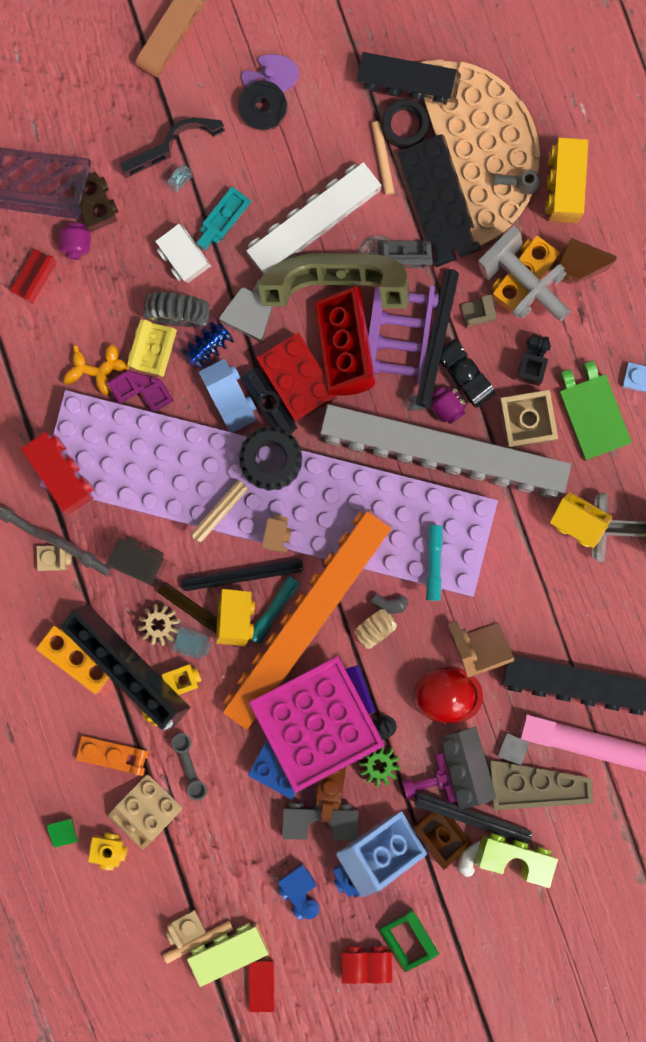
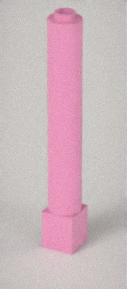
M524 714L519 738L522 740L646 772V746Z

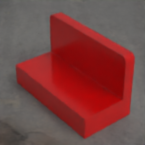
M34 249L10 291L33 304L57 263L54 257L47 256Z

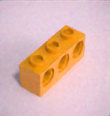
M536 236L533 241L528 239L522 246L520 251L523 254L519 260L541 280L558 258L560 252L539 236ZM535 249L541 250L544 253V259L536 260L532 256V251ZM509 273L504 279L499 277L491 288L494 291L492 299L510 313H513L519 303L529 294ZM505 288L513 289L515 297L512 299L505 298L502 290Z
M57 625L52 627L36 648L37 651L94 694H98L110 679L105 672L100 680L92 677L91 670L97 664ZM55 636H61L64 640V646L60 650H56L52 646V640ZM77 650L84 655V660L80 665L74 664L71 658L72 654Z

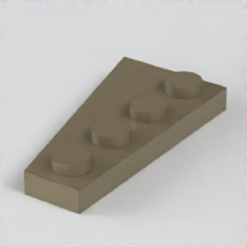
M490 760L491 781L496 795V799L493 800V810L593 803L592 778Z

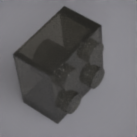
M128 536L124 540L118 538L106 565L150 586L156 587L168 561L163 558L164 553L150 546L147 550L140 548L141 542Z

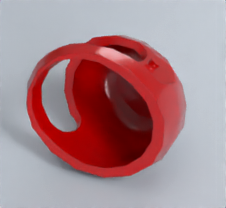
M446 667L436 668L423 675L417 682L414 697L415 704L423 715L432 721L447 725L461 723L475 716L482 705L483 691L479 681L474 676L468 678L464 670ZM472 683L474 684V686H475V688H476V691H477V701H476V704H475V707H474V708H473V705H474V702H475V699H476V698H475V691H474V687H473Z

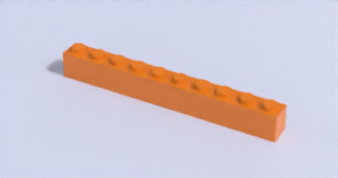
M367 509L365 513L360 511L352 522L355 525L350 533L345 531L337 543L340 545V548L336 553L331 551L323 562L326 566L321 574L318 572L314 574L308 583L312 587L307 594L302 592L294 603L297 608L292 614L287 612L280 622V625L283 627L279 633L273 632L265 643L269 647L264 654L259 652L251 664L254 668L249 674L247 672L243 673L237 682L240 687L236 693L230 692L224 700L223 704L226 707L223 713L246 730L256 718L249 702L278 688L392 530L390 523L370 509Z

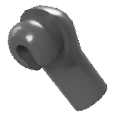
M376 593L370 603L379 610L385 609L393 615L404 612L408 605V600L402 595L396 599L386 600Z

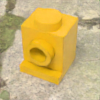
M191 664L162 674L163 680L178 695L199 688L198 682L202 681L198 668H192ZM181 675L187 676V684L183 685L179 682Z

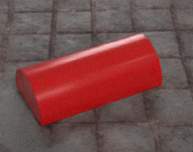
M354 286L314 302L328 393L338 396L355 395L374 387L376 382L360 288Z

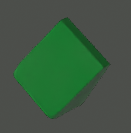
M73 818L47 824L54 848L79 842Z

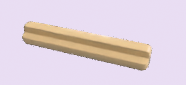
M237 481L191 532V536L196 541L202 542L248 490L247 486L243 482Z

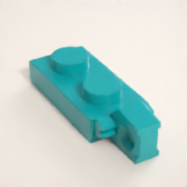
M232 186L202 223L200 232L203 235L197 241V246L206 251L213 242L218 244L222 241L251 205L252 201Z

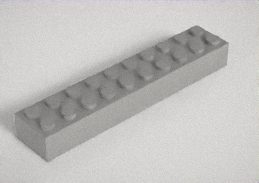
M333 405L327 406L321 431V439H325V444L339 447V444L342 443L349 445L348 449L363 453V449L373 451L372 455L387 458L388 455L397 457L396 461L405 464H411L412 461L421 463L420 467L435 470L436 467L445 469L444 473L458 476L461 472L469 474L468 479L480 482L484 479L493 480V485L505 488L510 484L517 486L516 490L524 493H530L533 490L541 492V497L549 499L557 498V496L565 493L572 465L571 463Z

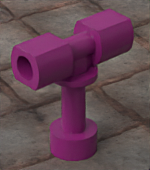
M444 751L434 754L438 769L434 770L435 776L412 782L411 778L401 780L406 799L416 797L417 791L438 785L439 789H445L448 802L457 801Z

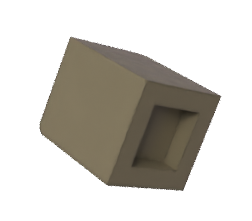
M492 295L483 296L478 301L464 303L461 306L466 329L494 323L497 319Z

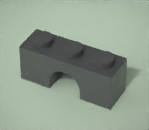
M290 802L289 807L283 808L282 839L307 840L308 828L314 821L321 820L322 808L316 807L317 803H314L313 807H303L304 803ZM341 804L339 810H332L331 822L329 823L333 830L332 840L354 841L358 838V809H353V804Z

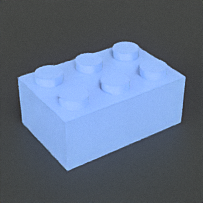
M401 811L380 821L336 853L360 896L365 897L380 891L425 857L427 852Z

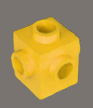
M105 832L104 836L94 835L92 837L88 862L99 864L101 869L113 870L114 867H118L121 864V861L125 862L128 847L124 846V839H119V834ZM106 848L111 849L112 854H108Z

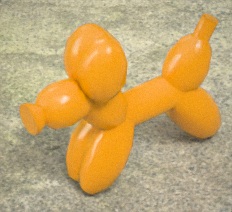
M113 344L107 347L105 352L107 361L103 362L99 368L87 365L85 357L79 352L78 346H73L74 367L66 373L63 382L66 385H70L78 381L82 374L96 377L98 390L107 396L109 389L106 383L109 380L106 375L113 369L123 372L125 370L129 371L130 367L124 360L118 359L119 351Z

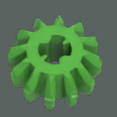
M384 747L379 749V752L374 751L371 756L369 754L366 755L367 761L360 760L358 762L360 766H367V768L360 771V775L370 773L365 780L367 783H370L374 777L375 786L379 787L380 779L383 778L384 784L387 786L389 785L388 775L396 780L397 776L391 771H398L401 767L399 765H392L393 762L399 760L398 755L389 758L393 753L392 748L383 753ZM380 759L381 762H386V766H383L385 770L382 772L372 767V765H376L374 761Z

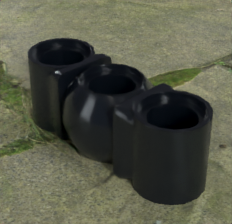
M456 338L443 346L440 363L450 373L455 383L462 388L463 393L475 408L496 394L493 386L484 377L483 373L480 372L474 361L468 358L467 352Z

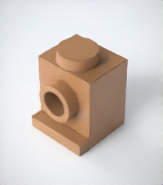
M274 515L273 519L268 518L262 549L287 553L288 548L283 546L284 542L289 543L292 528H287L289 517Z

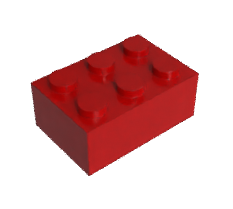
M299 332L256 358L295 424L337 399V395L328 393L325 374Z
M44 432L20 448L63 512L70 515L94 499L91 494L94 488L87 478L79 476L77 473L80 470L79 466L72 457L64 454L63 451L66 450V447L55 434L50 435L48 432Z

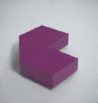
M126 371L106 383L118 404L139 393L150 412L154 413L174 401L161 379L147 377L136 372Z

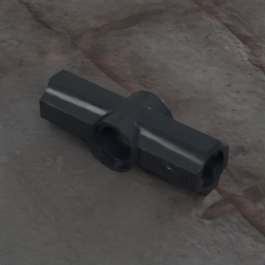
M259 366L252 368L240 377L271 427H281L290 433L298 429ZM265 398H274L276 405L272 409L264 408L262 402Z

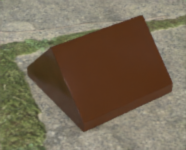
M431 811L411 826L443 870L472 843L454 819Z

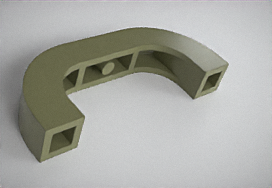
M313 253L295 256L271 267L262 276L258 284L262 306H286L290 296L295 291L311 285H362L378 287L380 289L382 308L407 309L410 300L407 272L403 265L395 259L377 254Z

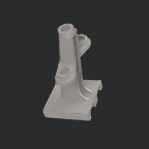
M513 225L478 260L481 274L489 281L502 268L529 293L514 309L512 314L516 318H525L532 309L530 307L531 303L536 299L552 316L562 321L571 310L547 287L553 282L558 284L565 277V268L559 264L540 281L514 255L523 244L521 232Z
M601 493L595 497V506L608 513V494ZM611 520L600 542L592 548V558L597 559L598 562H604L607 535L646 538V521Z

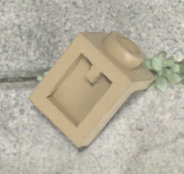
M37 546V571L68 570V565H72V555L57 546Z
M196 910L170 922L167 926L168 931H166L171 945L176 944L178 949L206 933Z

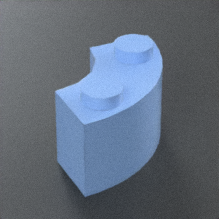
M224 358L199 371L229 432L233 433L256 421L252 412L256 410V407L250 396L245 398L236 381L240 379V376L234 365L229 367Z

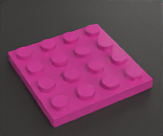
M339 657L249 702L295 793L385 746Z

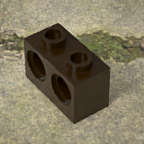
M95 171L69 182L90 232L117 221L115 214L119 213L114 199L108 200L105 192L109 191L104 176L99 178ZM89 185L97 186L96 192L92 195L85 194V189ZM97 208H106V214L103 217L94 216Z

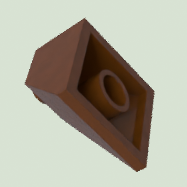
M571 238L565 246L558 265L561 264L565 268L564 271L566 272L565 277L561 281L572 284V282L579 283L610 269L617 256Z

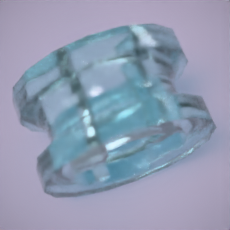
M417 396L407 398V401L410 402L408 411L430 408V406H418L416 404Z

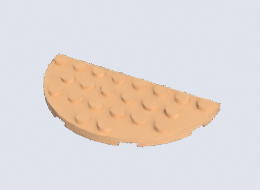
M423 61L420 63L457 69L461 73L455 103L447 102V106L433 103V99L424 98L423 101L434 135L443 134L445 136L474 224V228L470 229L474 242L479 241L480 245L483 246L499 237L514 224L532 194L525 195L520 193L512 185L494 186L493 179L494 173L517 176L519 172L526 169L533 170L538 174L540 148L536 127L525 104L520 101L517 95L510 89V86L489 71L465 62ZM525 177L527 183L533 182L532 177Z

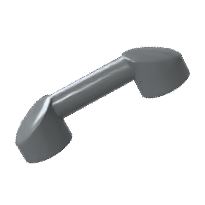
M176 734L171 740V747L175 752L179 753L189 783L186 789L187 795L192 800H202L207 794V787L203 782L198 781L188 751L191 747V739L186 734Z

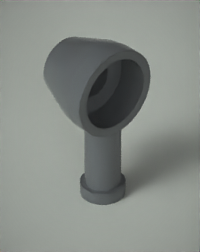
M530 169L519 172L517 176L494 173L493 185H512L520 193L530 195L538 189L540 179L538 174ZM525 177H532L533 182L527 183Z

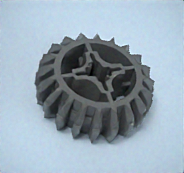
M155 292L146 295L143 303L144 317L156 323L196 328L207 325V320L209 319V303L206 300L189 295Z

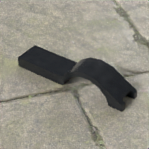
M188 118L179 121L169 130L165 143L120 164L126 178L170 158L174 140L180 133L186 130L200 129L208 132L213 137L225 132L222 120Z

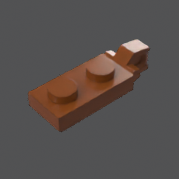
M346 767L319 780L316 807L322 808L321 822L330 823L332 810H339L341 806Z

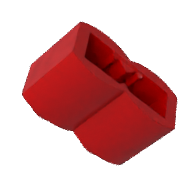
M373 945L371 950H361V946H346V950L341 951L342 984L392 983V951L386 950L385 945Z

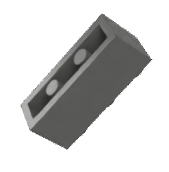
M477 727L462 729L440 736L459 808L465 809L480 806L495 800L496 795Z

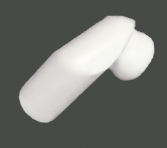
M480 840L467 847L459 856L458 870L465 877L472 876L475 871L473 864Z

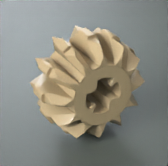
M154 604V613L146 608L144 612L149 617H139V621L146 622V626H139L138 630L148 631L142 636L144 640L152 635L151 645H155L159 637L160 645L164 646V636L172 642L174 637L170 632L179 633L180 630L173 628L172 624L180 623V619L171 620L176 611L172 610L166 614L168 610L167 605H163L160 613L158 605ZM155 619L165 621V624H163L165 629L163 631L160 629L154 630L153 625L156 624L153 622Z
M380 609L361 623L354 633L358 641L365 648L370 649L393 633L397 628V624L390 613L385 609Z

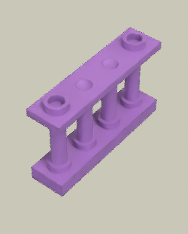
M430 286L428 295L409 292V302L427 305L425 319L387 314V311H382L380 289L375 287L368 337L374 374L383 372L417 377L416 386L420 385L426 358L432 308H437L439 294L434 293L435 286ZM392 324L424 329L422 343L383 338L384 335H379L380 325ZM382 348L420 353L419 367L380 362L379 359H376L377 350H382Z

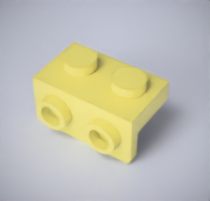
M141 319L135 331V340L128 355L127 365L139 372L164 377L177 330L173 327L154 324Z

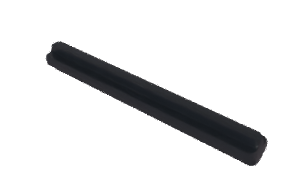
M301 559L187 577L182 579V588L184 591H191L299 573L303 571V564Z
M418 792L415 797L414 805L416 807L512 840L522 841L527 844L531 840V830L467 808L460 809L459 805Z

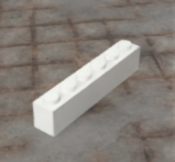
M364 162L359 166L357 164L352 165L346 170V176L340 180L336 178L325 187L327 189L321 195L316 193L306 201L307 205L301 210L299 208L294 209L287 215L288 220L281 225L279 222L274 224L267 231L268 235L263 239L258 237L248 245L247 256L262 275L274 265L297 255L381 191L380 182Z

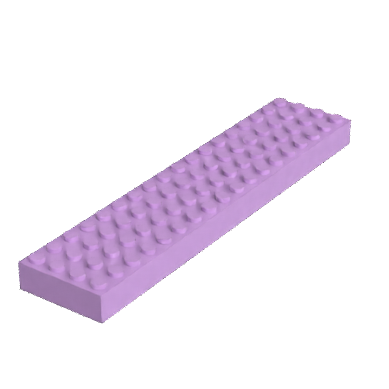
M65 390L54 434L65 445L66 450L63 451L64 454L72 457L79 466L80 470L77 472L79 476L87 478L94 488V491L91 492L94 497L92 501L197 527L237 481H241L247 486L248 490L212 531L263 544L268 518L273 519L274 515L289 517L287 528H292L289 543L284 542L283 547H287L288 551L323 560L327 558L331 551L336 553L340 548V545L337 543L345 531L350 533L355 525L352 522L360 511L365 513L367 509H370L390 523L392 530L363 570L425 586L428 577V525H442L441 590L474 597L498 500L302 451V467L297 478L289 486H285L280 490L266 491L250 483L241 470L239 452L247 436ZM275 444L264 445L258 450L256 455L258 467L266 473L280 471L286 462L285 452ZM41 480L40 486L47 489V487Z

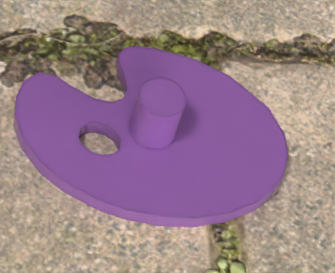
M276 54L263 55L258 58L262 71L252 72L247 70L242 73V81L245 87L254 84L258 79H264L265 81L275 83L282 92L292 88L299 77V69L292 59Z

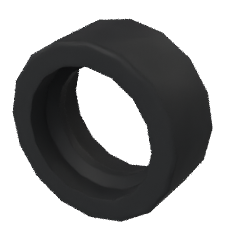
M401 99L393 102L383 115L382 130L385 138L391 145L398 148H409L420 143L428 130L426 110L418 102L411 99ZM401 110L414 112L420 122L417 133L409 138L397 136L391 128L392 117Z

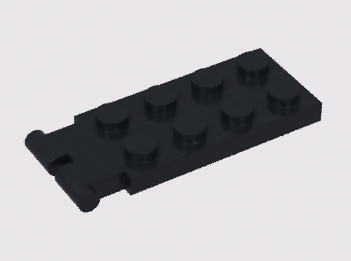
M440 134L397 152L426 241H430L433 244L436 257L433 258L435 267L455 261L456 255L454 251L458 250L461 258L480 251L481 245L479 241L474 242L470 230L474 228V224L445 136Z

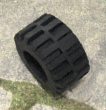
M265 426V428H258L254 433H250L245 442L242 443L241 451L239 452V464L244 476L255 487L265 489L266 491H277L285 486H289L297 478L302 467V451L298 441L289 431H285L277 426L276 428ZM275 444L285 452L286 462L280 471L266 473L258 467L256 455L258 450L264 445Z

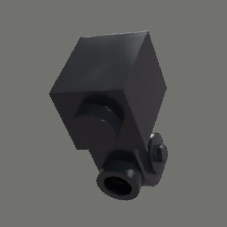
M532 333V336L527 339L528 351L521 357L515 380L540 386L548 363V359L544 358V354L550 351V337H543L542 335Z

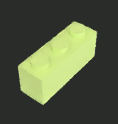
M246 923L236 928L237 933L229 937L225 933L213 940L214 944L208 947L202 944L191 950L192 954L189 955L187 960L200 987L269 954V949L257 924L251 926L250 923Z

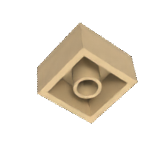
M550 390L500 398L498 403L506 448L513 449L555 442L558 439Z

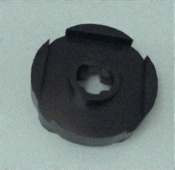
M261 80L254 82V84H251L242 91L238 108L243 121L249 127L258 131H268L277 128L284 120L287 113V100L282 90L275 83ZM262 99L267 100V105L270 106L269 110L265 109L264 112H260V109L256 107V104L261 103Z

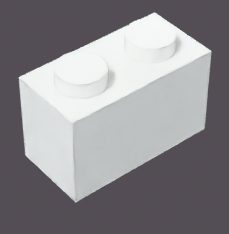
M181 224L176 225L156 240L159 246L157 249L159 255L164 261L169 260L173 265L171 271L179 281L183 279V281L189 283L212 266Z

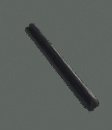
M447 269L443 278L416 404L420 407H429L431 404L459 278V272L454 269Z

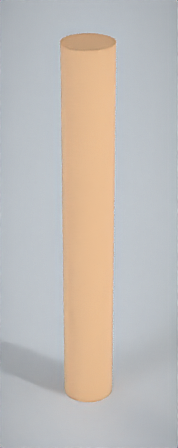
M381 121L371 123L384 192L385 195H390L394 193V187Z
M229 920L184 944L183 947L175 948L163 954V957L168 964L191 952L192 949L202 944L205 945L215 938L234 930V927Z

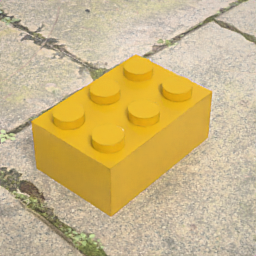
M558 138L556 144L552 145L551 151H549L548 166H552V169L547 176L546 190H550V194L545 202V214H549L548 222L578 223L584 214L588 155L587 139Z

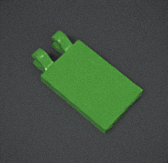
M594 360L582 365L588 381L581 384H575L571 369L560 373L565 390L560 391L559 394L584 460L632 443L606 374L598 375Z

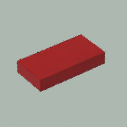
M256 960L249 964V1012H274V960Z

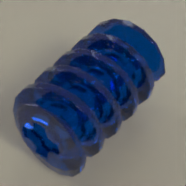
M217 319L218 325L212 322L208 323L210 331L206 329L201 330L203 338L197 335L194 336L196 345L191 342L186 343L189 351L182 348L179 350L195 369L196 367L205 369L204 360L212 363L211 353L219 357L218 347L226 350V340L231 343L235 342L229 331Z

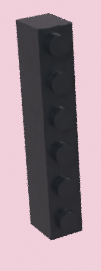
M90 605L73 609L60 626L162 731L177 725L191 708Z
M514 656L513 662L505 664L502 684L508 685L507 690L522 693V688L532 690L531 695L546 697L547 693L556 694L557 700L570 702L571 697L581 699L580 704L595 707V702L605 704V709L619 711L620 707L629 708V713L644 716V711H646V681L517 656Z

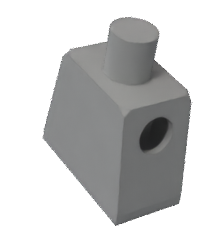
M258 280L253 291L244 287L239 290L219 320L220 323L262 343L273 306H262L258 288L260 280Z

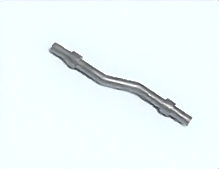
M0 505V519L2 521L10 522L31 536L61 548L80 560V564L88 569L91 567L106 577L110 574L112 568L97 560V556L93 553L85 552L64 538L37 528L16 515L15 511L10 507Z

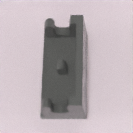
M378 241V255L395 259L404 268H427L433 264L430 241Z

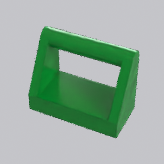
M413 908L379 928L404 972L424 964L439 955L436 946ZM408 921L426 951L411 962L390 930Z

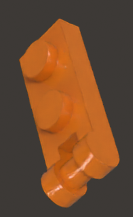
M81 736L76 760L144 776L145 768L143 766L145 758L148 759L149 751ZM129 755L135 756L134 765L127 764Z

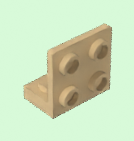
M146 775L111 811L108 817L144 850L182 810V807L149 775Z

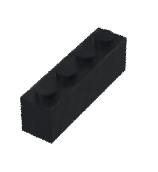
M363 52L356 81L366 91L377 92V89L386 90L388 95L400 97L401 93L409 94V98L413 100L423 101L424 98L433 99L435 104L447 106V102L455 103L461 73L457 69Z

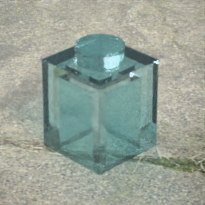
M180 627L172 651L202 660L203 655L208 657L212 642L208 641L210 637L208 635Z

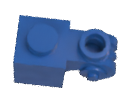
M302 862L278 879L280 886L277 888L285 901L289 898L294 904V907L291 909L299 921L303 918L313 919L319 913L318 901L313 898L306 899V894L317 886V882Z

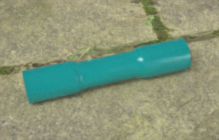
M428 525L427 601H441L442 525Z
M288 576L266 612L254 625L253 638L251 640L257 644L261 643L278 614L301 585L300 582Z

